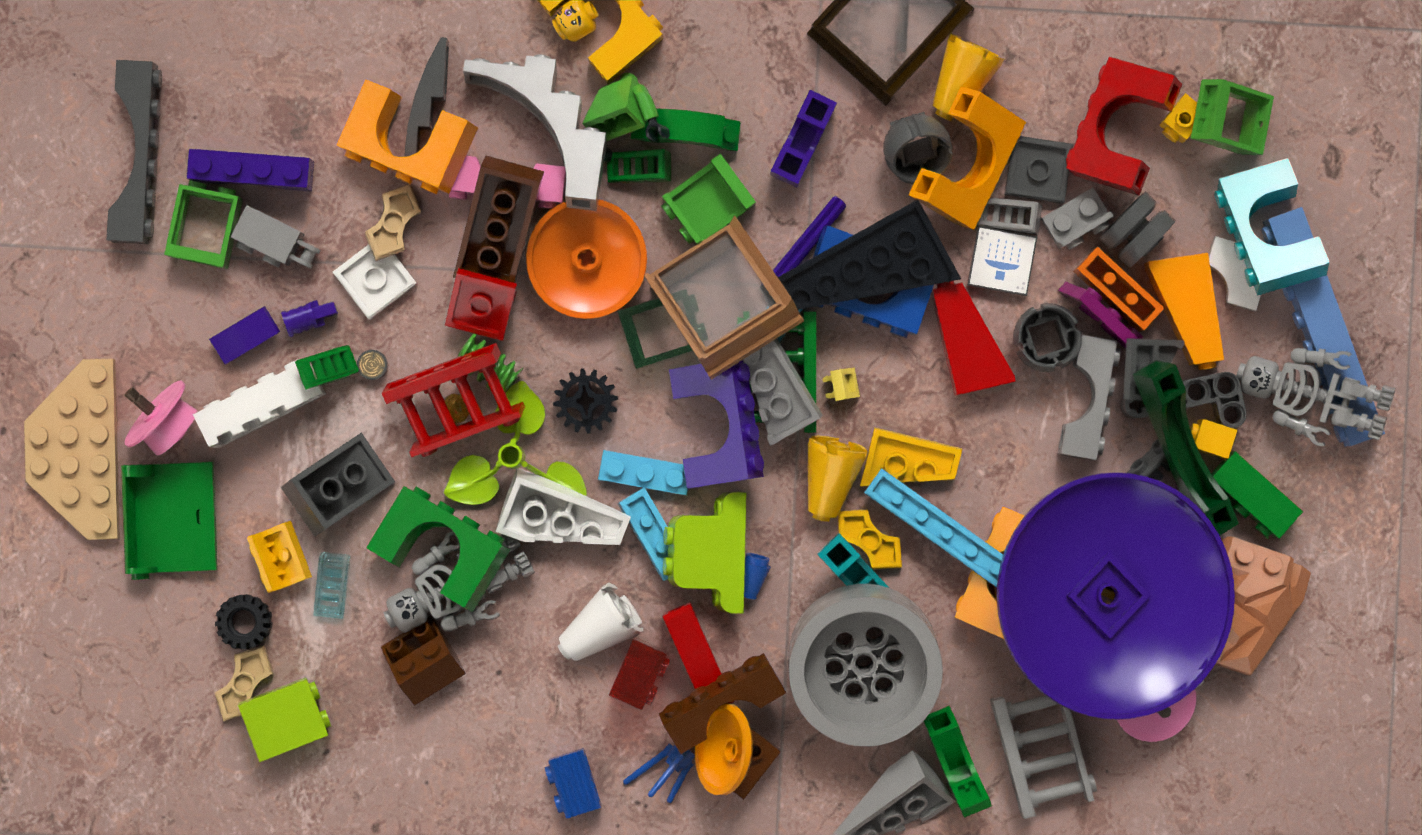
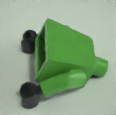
M623 73L619 81L599 89L582 123L586 128L591 127L599 129L601 132H606V141L643 128L646 122L649 125L645 132L650 140L659 143L657 138L658 132L666 139L670 136L669 129L657 122L659 115L647 87L639 84L637 77L631 73ZM606 147L604 161L609 162L612 159V151L609 147Z

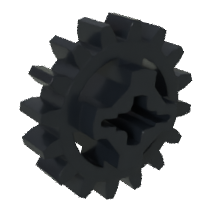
M584 368L580 370V376L578 377L573 372H570L569 377L571 380L569 382L562 379L559 381L564 387L563 390L554 391L557 396H560V401L553 402V406L561 407V411L556 415L557 418L565 416L567 419L564 426L568 427L572 423L575 424L574 429L577 433L581 430V427H585L587 434H591L592 426H596L601 431L603 429L601 424L603 420L608 423L612 422L608 416L609 412H617L618 410L611 406L612 402L619 400L618 396L610 394L615 388L614 384L606 386L605 382L608 377L604 375L598 379L597 370L594 369L590 376L586 375ZM590 382L598 384L605 394H595L590 389ZM579 383V390L575 395L566 398L570 388ZM584 387L588 396L594 398V403L589 404L587 416L583 405L578 404V399L583 398ZM606 405L602 414L593 420L595 409L598 406ZM576 408L581 413L582 421L572 417L567 409Z

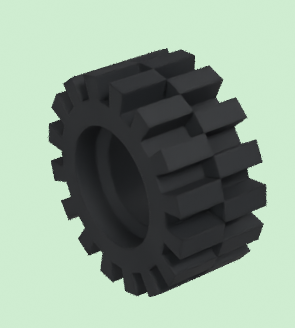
M246 594L231 597L226 602H223L220 610L216 613L217 621H215V627L217 626V634L223 638L222 641L225 644H229L235 649H248L261 644L269 636V630L273 624L271 622L272 613L268 611V605L263 603L262 599ZM240 610L251 612L255 618L253 630L246 634L239 633L233 626V617Z

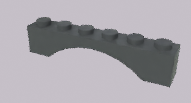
M116 60L115 91L124 102L131 117L135 133V157L127 185L116 202L108 209L106 240L112 243L148 244L149 237H153L154 221L150 219V207L155 206L156 193L154 189H151L152 177L155 178L157 175V160L153 159V150L158 147L159 132L155 130V118H159L161 110L160 100H156L157 88H161L162 71L158 70V65L153 61Z

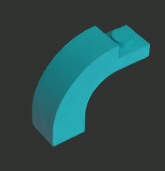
M840 533L816 553L846 586L853 584H875L888 587Z

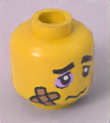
M570 0L555 9V18L552 19V23L556 32L563 40L568 39L571 42H576L596 30L595 18L599 17L590 1L585 3L583 0Z

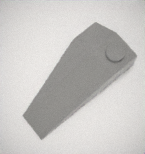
M912 750L888 767L832 835H883L893 830L897 834L906 830L904 825L918 818L924 822L934 817L955 802V799L928 762Z

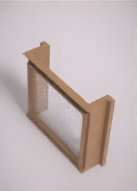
M735 215L726 227L650 275L648 273L644 275L711 380L804 321L793 299Z

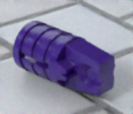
M315 300L306 303L304 306H299L289 311H282L281 314L289 336L293 337L294 334L325 326L324 319L337 315L338 311L334 302L319 306L318 301Z

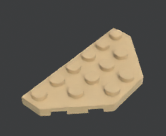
M83 359L24 421L26 482L87 540L120 539L115 359Z

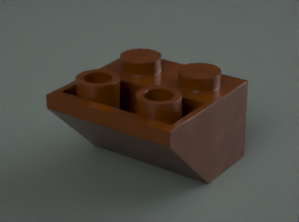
M432 615L428 617L425 623L408 632H403L381 646L398 686L414 706L466 674L457 654Z

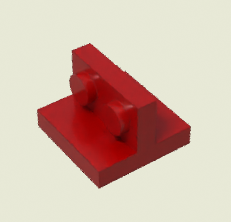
M458 268L445 326L503 341L509 316L515 302L517 283Z

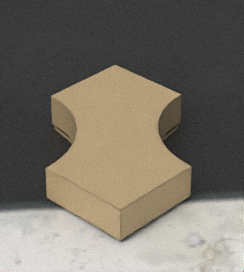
M411 184L382 194L384 204L383 215L375 226L365 231V236L375 261L404 251L403 230L413 217L421 214V209Z
M265 645L234 655L235 671L232 679L224 688L215 692L223 721L242 716L238 703L253 698L258 684L264 678L274 674Z

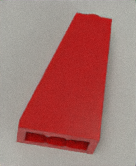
M954 281L936 284L937 288L932 289L931 296L954 395L957 396L1016 382L1014 373L963 283L955 284Z
M691 601L663 613L662 617L694 688L706 687L716 681L722 672Z

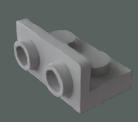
M1094 187L1042 217L1041 220L1058 249L1067 246L1068 250H1071L1084 242L1082 238L1084 234L1092 230L1094 235L1109 227L1108 220L1114 216L1111 211H1107Z

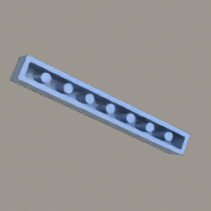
M1303 207L1263 221L1264 227L1261 231L1267 244L1287 246L1314 238ZM1322 276L1282 288L1287 301H1292L1295 312L1292 313L1297 329H1302L1306 339L1303 341L1304 348L1310 351H1319V348L1326 349V352L1329 353L1348 351L1352 354L1349 357L1347 355H1340L1339 358H1334L1342 366L1350 365V368L1344 370L1324 364V367H1317V363H1314L1320 374V386L1322 385L1323 389L1328 391L1334 373L1341 374L1337 390L1341 389L1345 377L1359 380L1360 384L1368 386L1328 276ZM1335 395L1333 403L1341 405L1343 397ZM1357 397L1356 401H1349L1348 407L1353 409L1352 413L1361 416L1363 413L1372 420L1375 414L1378 415L1373 401L1368 403L1365 398ZM1331 408L1329 414L1334 413V409ZM1336 425L1333 426L1337 440L1340 443L1343 442L1345 447L1372 439L1368 437L1369 431L1367 430L1359 432L1356 427L1347 426V428Z

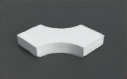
M1215 236L1209 252L1210 268L1216 271L1225 283L1226 303L1256 311L1261 295L1257 296L1254 286L1249 287L1244 273V270L1247 269L1244 260L1237 258L1234 243L1237 242Z

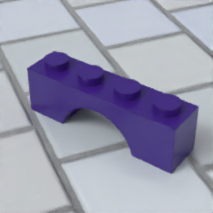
M189 149L187 179L190 181L219 185L249 184L312 192L314 161L310 158Z

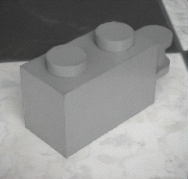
M246 205L231 235V238L238 241L235 247L251 255L255 249L265 254L262 260L278 268L281 263L289 266L291 261L294 260L312 269L313 265L311 262L315 254H319L321 251L302 241L304 233ZM299 245L305 247L300 258L294 256Z

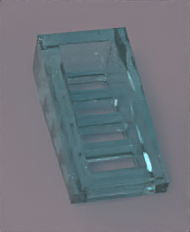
M321 552L318 561L314 616L344 618L350 555ZM326 565L342 567V570L326 568ZM324 577L341 578V582L324 580ZM323 589L340 590V594L323 593ZM324 600L339 602L338 607L321 605V602Z

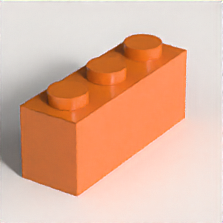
M1099 247L1093 249L1073 271L1089 287L1099 293L1103 300L1120 313L1138 332L1144 331L1164 310V307Z

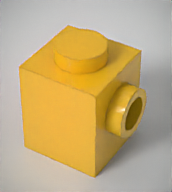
M1186 93L1176 102L1172 112L1169 111L1159 124L1164 129L1162 134L1174 143L1177 141L1184 143L1192 134L1197 102Z

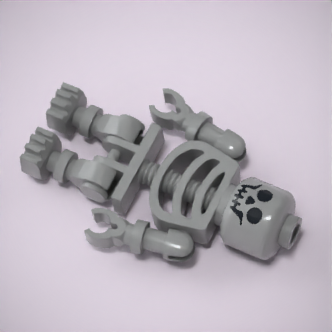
M1307 348L1294 349L1291 352V359L1294 363H1285L1282 371H1279V366L1275 361L1252 356L1247 361V364L1240 363L1236 375L1239 381H1241V390L1245 394L1262 399H1268L1271 394H1275L1273 405L1280 409L1273 413L1274 422L1280 426H1287L1295 430L1294 434L1298 436L1301 434L1305 435L1317 446H1325V443L1319 442L1313 432L1322 431L1326 435H1330V431L1321 426L1310 425L1307 423V419L1302 417L1300 420L1291 414L1303 415L1318 400V402L1325 403L1320 422H1327L1332 408L1334 413L1331 424L1347 428V426L1356 427L1359 432L1367 430L1369 431V438L1380 440L1387 417L1375 414L1372 420L1366 414L1362 413L1361 416L1352 413L1353 409L1348 407L1349 401H1356L1357 397L1365 398L1368 403H1372V401L1378 402L1376 408L1389 411L1396 389L1383 385L1382 390H1378L1375 385L1371 384L1368 387L1360 384L1359 380L1345 377L1341 389L1337 390L1341 376L1338 373L1333 374L1328 391L1320 389L1321 381L1318 370L1313 365L1306 364V362L1317 363V367H1324V364L1344 370L1350 368V365L1342 366L1334 358H1339L1340 355H1347L1348 357L1352 355L1348 351L1329 353L1326 352V349L1320 348L1319 351H1310ZM1295 369L1300 372V383L1295 381ZM1306 370L1313 376L1314 386L1312 387L1307 384ZM1292 393L1294 395L1297 394L1291 404L1285 403ZM1335 395L1343 397L1341 405L1333 403ZM1302 397H1309L1310 401L1304 408H1295L1300 403Z
M453 531L445 536L444 541L436 547L434 545L430 548V553L423 558L420 557L413 563V572L416 575H420L415 580L419 591L415 592L412 588H406L387 599L386 605L388 610L383 613L391 628L397 626L400 631L408 632L425 623L428 619V612H431L436 620L442 619L441 627L448 632L459 629L458 627L466 624L473 626L476 625V621L484 619L493 620L500 616L498 612L494 615L483 613L489 605H496L497 602L493 600L483 603L481 607L476 608L473 612L465 609L464 613L458 614L464 607L459 604L453 607V601L446 597L447 605L446 609L443 610L441 598L443 599L444 595L440 591L445 583L436 573L444 572L450 576L452 571L446 566L434 564L437 561H440V563L444 561L446 554L460 549V544L455 546L449 545L451 537L456 535ZM501 534L502 538L505 539L502 545L508 547L510 552L521 547L519 540ZM525 552L513 557L516 563L512 565L508 563L504 565L505 569L499 570L487 588L489 594L503 587L502 584L510 579L512 581L518 579L517 575L521 573L524 578L535 573ZM434 579L440 586L434 588L427 580Z

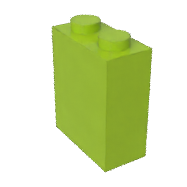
M307 677L238 703L259 762L328 736L326 728L331 727V723L326 710L319 711L315 700L321 697L315 681L308 683Z

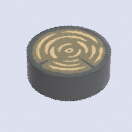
M367 350L357 360L358 372L369 380L380 379L387 372L388 361L381 352Z

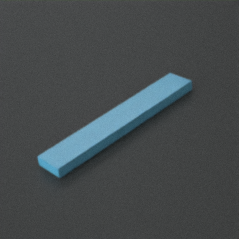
M881 468L864 493L997 587L1003 554Z

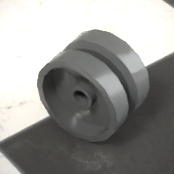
M1146 191L1099 237V240L1108 249L1116 248L1125 239L1128 241L1118 254V259L1128 268L1133 266L1142 256L1145 257L1151 252L1176 221L1165 210L1159 211L1148 221L1146 217L1154 210L1156 201Z

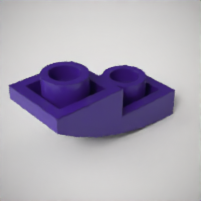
M264 306L214 335L209 340L223 363L227 364L278 334L280 330Z

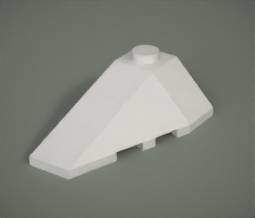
M517 468L504 501L496 532L523 542L553 541V543L583 542V544L620 545L631 516L545 477Z

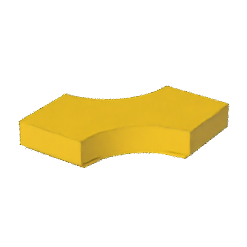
M868 509L839 512V533L848 543L857 545L866 553L872 569L902 567L900 537L887 536L881 533L871 522Z

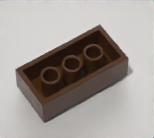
M485 155L480 167L453 278L456 277L458 268L505 281L516 282L544 171Z

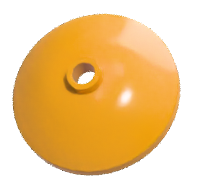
M725 703L713 712L707 724V739L695 746V764L698 777L703 787L714 795H728L735 791L745 779L752 760V731L744 713L734 704Z

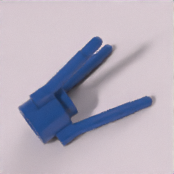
M669 743L663 751L625 778L623 783L625 785L629 784L668 756L665 762L670 766L648 792V796L653 797L675 770L678 773L681 770L667 798V802L671 803L687 773L694 766L692 761L695 755L690 750L680 754L677 747Z

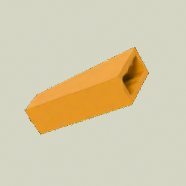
M1208 253L1144 263L1145 271L1161 305L1164 307V312L1177 340H1184L1182 351L1189 366L1198 365L1199 370L1217 368L1216 362L1223 361L1224 355Z

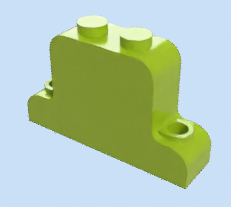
M724 492L719 495L718 498H715L714 514L711 516H674L670 520L668 527L664 528L663 533L664 545H668L667 557L663 559V574L668 575L669 583L679 588L712 589L713 606L726 613L744 614L746 492Z

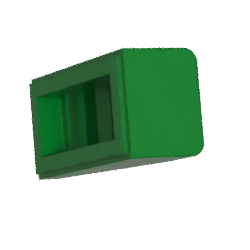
M665 149L612 152V159L607 162L608 183L671 182V152ZM619 159H623L624 175H619ZM631 159H635V174L631 175ZM643 159L648 160V174H644ZM656 159H658V173H656Z
M349 345L295 361L305 390L346 379L359 371ZM310 364H312V367H313V369H314V372H315V375H316L317 379H315V376H314V373H313V371H312V368H311Z

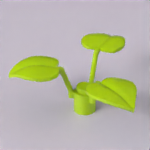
M524 381L515 383L506 392L511 406L523 402L525 409L517 423L504 427L503 424L497 426L501 432L506 434L515 432V435L510 440V443L503 445L499 449V461L496 462L495 467L491 470L489 462L481 456H466L459 460L452 469L444 490L445 496L456 502L468 505L484 504L492 500L499 491V482L493 475L502 466L509 469H517L523 466L536 475L545 477L587 496L584 480L572 465L556 461L549 466L545 474L525 461L524 450L517 446L520 432L526 435L537 432L545 421V408L540 398Z

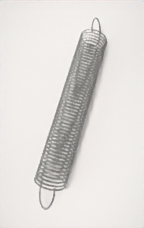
M902 0V1H898V2H907V3L898 4V5H906V6L897 7V8H905V9H899V10H897V11H904V12H897V14H903V15H897V17H902V18H897V20H898V19H906V20L897 21V22H905V23L896 24V25H904V26H898V27H896V28H903V29H897V30H896V31H902V32H896V34H902V35H896V37H900V38H896V40H899V41H896V42H904V43L895 44V45H903V46H897V47H895V48H902V49H896V50H895L896 52H897V51H901V52H906V51H907V50H904V49H907V47H905V46H907V44H905V43H907L906 40H908V39H907V37H908L907 34H908V33H906V32H908V30H905V29H908V27H906V26H908V24H907L908 21H907V20H909V19H908V17H909V16H908L909 10H906V9H909V7H907V6H909L908 3H910V2H909V0Z

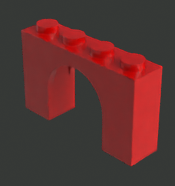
M1109 57L1106 65L1104 64L1100 69L1097 89L1088 100V112L1085 120H1082L1078 126V138L1075 146L1067 154L1066 169L1076 177L1140 196L1150 167L1142 160L1109 150L1105 141L1107 122L1116 110L1131 103H1142L1172 112L1182 83L1175 75Z

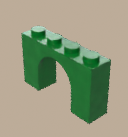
M403 486L366 548L400 568L421 534L436 527L452 529L459 540L460 556L457 565L440 593L473 612L510 552V549L502 545L505 539L490 530L487 535L478 530L480 524L467 516H464L462 520L455 517L453 514L456 510L442 501L438 505L430 502L431 495L416 486L412 491Z

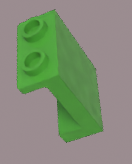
M720 153L703 169L670 193L664 194L662 199L665 203L661 207L671 220L677 218L683 226L679 229V232L687 243L691 244L694 241L698 245L729 225L734 215L738 218L755 206L756 201Z

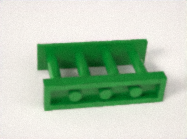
M743 311V318H737V325L750 318L749 311ZM803 311L804 321L786 332L798 333V336H803V348H798V351L785 352L792 363H798V366H803V378L801 379L816 403V311ZM754 411L755 422L764 423L761 420L759 411ZM816 421L803 428L804 433H816Z

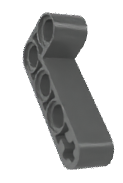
M1221 372L1183 381L1186 389V408L1211 403L1217 424L1237 428L1245 422L1247 417L1239 379L1235 374ZM1221 377L1228 379L1231 384L1230 391L1227 394L1221 393L1217 388L1218 380ZM1191 384H1196L1201 389V397L1196 401L1192 400L1188 395V388ZM1122 398L1120 403L1121 411L1126 417L1137 419L1149 416L1145 406L1138 408L1137 413L1135 409H1130L1129 403L1134 402V400ZM1227 407H1232L1237 412V419L1232 424L1228 423L1224 418V411Z

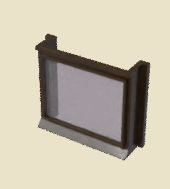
M834 0L813 22L807 35L880 102L887 106L911 76L955 28L974 11V8L967 1L909 0L910 3L907 6L909 9H906L909 10L908 26H906L908 29H905L908 30L906 32L908 33V40L905 43L907 44L905 46L907 49H904L907 50L906 52L895 51L896 49H902L895 47L903 46L895 44L904 43L896 42L899 41L896 38H900L896 37V35H902L896 34V32H902L896 30L903 29L896 27L904 26L896 24L905 23L897 21L906 20H897V18H902L897 17V15H903L897 14V12H904L897 10L905 9L897 7L906 6L898 4L907 3L898 2L902 0Z

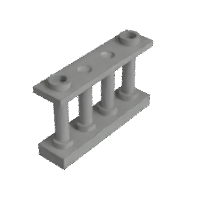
M1046 695L1011 704V702L1006 703L1005 698L1002 696L990 699L1019 811L1024 819L1036 816L1034 808L1039 807V803L1083 792L1084 798L1088 802L1094 801L1093 792H1097L1096 783L1093 775L1087 774L1070 709L1060 705L1064 722L1019 734V731L1013 732L1011 720H1014L1015 716L1059 704ZM1068 734L1072 751L1028 763L1026 760L1021 761L1018 750L1022 749L1023 745ZM1072 763L1076 764L1079 781L1037 792L1034 789L1029 790L1026 779L1031 778V774Z

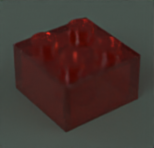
M634 637L609 696L641 710L645 704L651 706L658 687L653 685L656 677L660 676L663 678L671 660L666 658L667 650Z

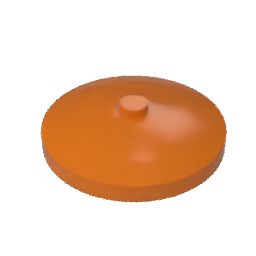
M599 199L597 211L567 208L566 202H563L548 211L532 231L527 246L526 265L534 289L550 307L570 317L592 319L616 312L634 297L645 275L647 251L640 229L633 219L618 206Z

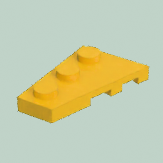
M874 427L860 486H869L881 468L900 482L955 479L962 448Z

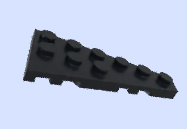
M917 199L780 275L778 279L799 310L960 280L961 277ZM764 285L759 287L768 306L771 307L776 304Z

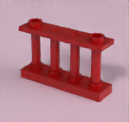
M497 343L390 382L385 386L382 396L386 404L394 401L397 404H401L418 440L413 443L409 451L411 458L420 454L422 457L432 455L438 451L439 447L501 424L507 427L520 420L525 409L524 403L520 402L511 406L494 369L495 363H497L501 355ZM477 370L479 373H483L499 407V411L483 416L466 379L469 373ZM450 380L456 384L472 421L456 426L439 390L440 384ZM424 391L425 394L428 393L445 431L432 436L428 435L412 401L413 394Z

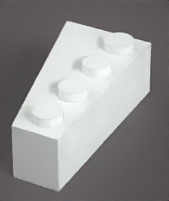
M295 361L284 366L286 371L274 375L273 372L259 378L257 380L258 384L247 388V386L241 387L230 393L231 397L222 401H213L204 406L203 410L193 414L208 446L220 448L326 395L322 385L305 390ZM310 364V366H311V368H312V371H313V373H314L315 379H317V377H316V375H315V372H314V369H313L312 365Z

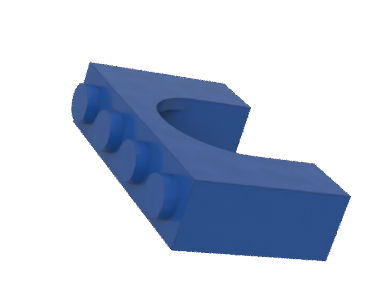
M831 226L823 227L813 257L853 234ZM934 284L896 291L886 301L879 304H867L858 299L827 305L835 307L834 313L851 318L852 314L863 317L862 323L879 328L880 324L891 327L890 333L907 338L908 334L914 335L918 333Z

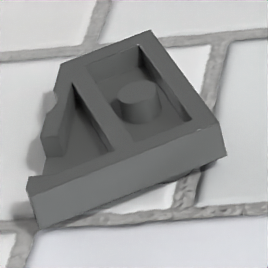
M1127 338L1123 399L1142 400L1132 374L1156 360L1171 363L1177 350H1182L1184 340Z

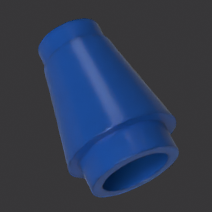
M746 553L744 574L745 598L757 599L771 568L768 565L770 560L768 557L755 553Z

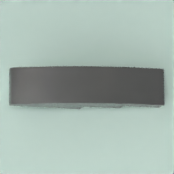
M446 37L439 39L425 66L416 90L407 126L405 157L420 151L421 130L433 131L434 101L446 102L449 41Z

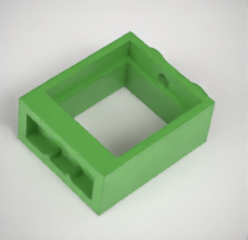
M1202 79L1191 139L1241 155H1263L1274 96L1224 79ZM1229 96L1246 102L1239 142L1221 137Z
M189 181L188 186L179 184L164 255L228 269L234 239L231 238V235L239 221L243 199L235 196L236 190L218 187V191L215 192L206 190L207 184ZM190 196L231 204L220 254L180 246Z

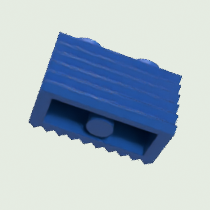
M584 748L548 760L550 766L545 767V772L549 784L555 783L559 794L554 796L558 813L564 812L567 819L601 808L602 804Z

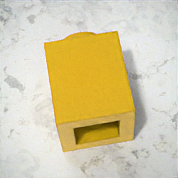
M1199 419L1197 424L1192 423L1190 429L1200 452L1221 459L1229 458L1238 430L1205 419Z

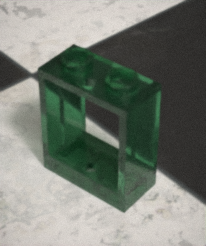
M687 289L671 294L676 302L682 301L689 323L704 344V341L709 340L704 323L698 324L694 314L699 312L695 295L688 296ZM659 298L617 311L636 370L694 352L690 345H686L645 358L632 317L664 307Z

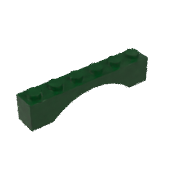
M1156 360L1132 374L1179 492L1201 509L1211 521L1219 536L1238 525L1239 522L1229 497L1210 473L1194 441L1186 413V389L1176 364Z

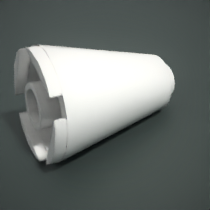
M607 583L602 586L560 635L558 648L566 659L581 660L636 637L644 631L643 628L638 627L642 621L629 599L625 595L619 598L614 593L618 589L615 585Z

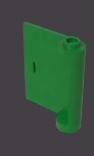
M214 462L121 465L125 574H131V580L150 579L149 573L218 570Z

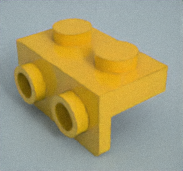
M291 521L247 537L250 552L255 558L261 581L268 593L312 577Z

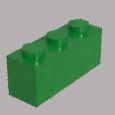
M1236 451L1230 452L1229 458L1223 459L1211 473L1221 489L1235 503L1232 506L1233 509L1244 519L1249 516L1257 523L1254 528L1267 539L1270 536L1280 539L1303 513L1297 505Z

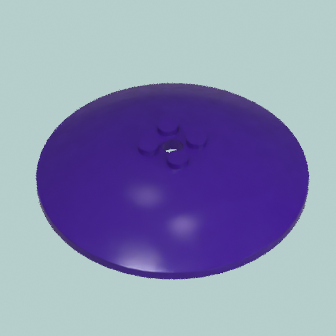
M1101 473L1085 476L1070 481L1043 497L1028 511L1014 530L1005 548L997 580V610L1000 627L1006 645L1023 674L1037 689L1054 702L1072 711L1103 719H1131L1150 715L1166 709L1190 694L1210 673L1219 659L1227 642L1234 614L1235 590L1231 563L1226 548L1211 521L1198 506L1178 490L1158 480L1130 473ZM1108 586L1115 593V598L1110 604L1104 603L1101 598L1103 589Z

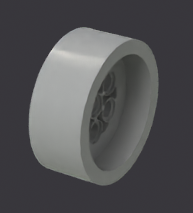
M853 584L824 594L814 601L801 615L789 643V681L796 705L815 729L838 742L853 746H878L898 740L916 729L925 720L938 698L942 683L943 667L932 625L923 611L912 600L891 588L875 584ZM872 627H878L882 630L881 636L876 639L867 637L866 632ZM841 633H849L853 638L848 644H840L836 641V637ZM890 650H898L902 653L901 658L896 661H890L885 656ZM867 655L872 658V662L868 666L861 667L856 663L857 658ZM831 661H838L843 666L839 671L831 672L826 668V665ZM884 677L892 681L891 685L886 689L878 688L875 685L878 679ZM851 683H858L862 689L857 694H850L846 691V687Z

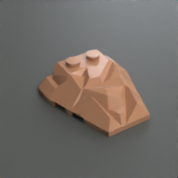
M1227 536L1224 539L1221 538L1226 548L1234 578V614L1227 642L1216 665L1250 676L1304 601L1311 572L1302 565L1293 563L1294 559L1291 556Z

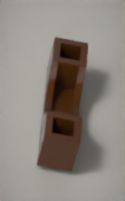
M763 653L759 656L748 658L742 666L733 671L722 673L716 681L706 687L696 688L685 699L670 703L659 713V716L667 733L680 754L707 739L709 718L721 705L730 701L742 700L762 708L785 695L786 691Z

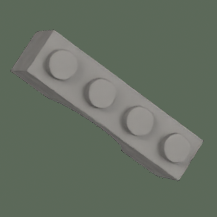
M1082 335V345L1073 361V366L1080 370L1088 379L1091 387V402L1082 417L1074 422L1062 425L1057 454L1088 460H1097V455L1103 454L1105 438L1101 437L1102 426H1107L1110 417V408L1106 407L1107 397L1113 395L1115 388V378H1111L1113 366H1118L1121 351L1119 348H1116L1117 341Z

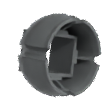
M924 112L890 122V129L883 143V152L889 169L905 183L914 184L921 168L941 175L947 170L953 157L950 135L941 122L925 115ZM918 136H919V137H926V138H922V139H919V140L910 142V141L914 140L915 137H918Z
M1053 303L1040 304L1039 309L1029 308L1020 316L1013 330V344L1019 347L1018 357L1024 364L1040 372H1053L1057 366L1061 368L1068 366L1074 361L1082 345V331L1077 330L1076 327L1079 323L1077 318L1065 307ZM1054 321L1063 349L1038 357L1029 328Z

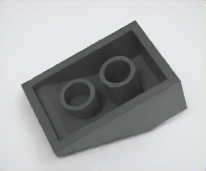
M360 433L290 479L281 489L314 537H316L395 483V480L364 435Z

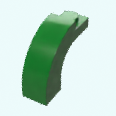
M656 108L659 115L657 122L666 126L670 131L668 139L662 137L658 132L657 138L659 143L693 144L726 151H738L741 121L727 119L725 116L711 113ZM646 122L645 127L631 132L630 139L657 143L646 136L645 131L649 125L648 122Z
M950 706L930 713L923 722L963 817L965 818L992 807L990 798L977 773Z

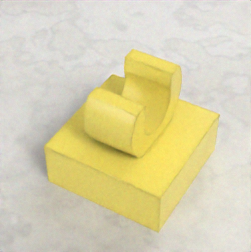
M855 367L830 371L831 375L825 376L822 379L823 382H832L834 391L825 394L826 398H835V401L860 397Z

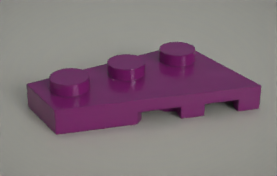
M1065 281L1058 291L1065 297H1070L1082 303L1079 309L1084 314L1097 322L1101 320L1102 324L1100 327L1125 349L1127 338L1143 339V336L1132 326L1127 328L1120 322L1123 319L1120 313L1110 306L1107 309L1100 303L1103 298L1091 287L1086 290Z

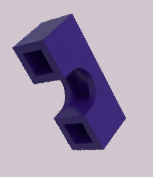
M809 90L789 136L771 169V176L796 188L798 187L836 108L837 102Z

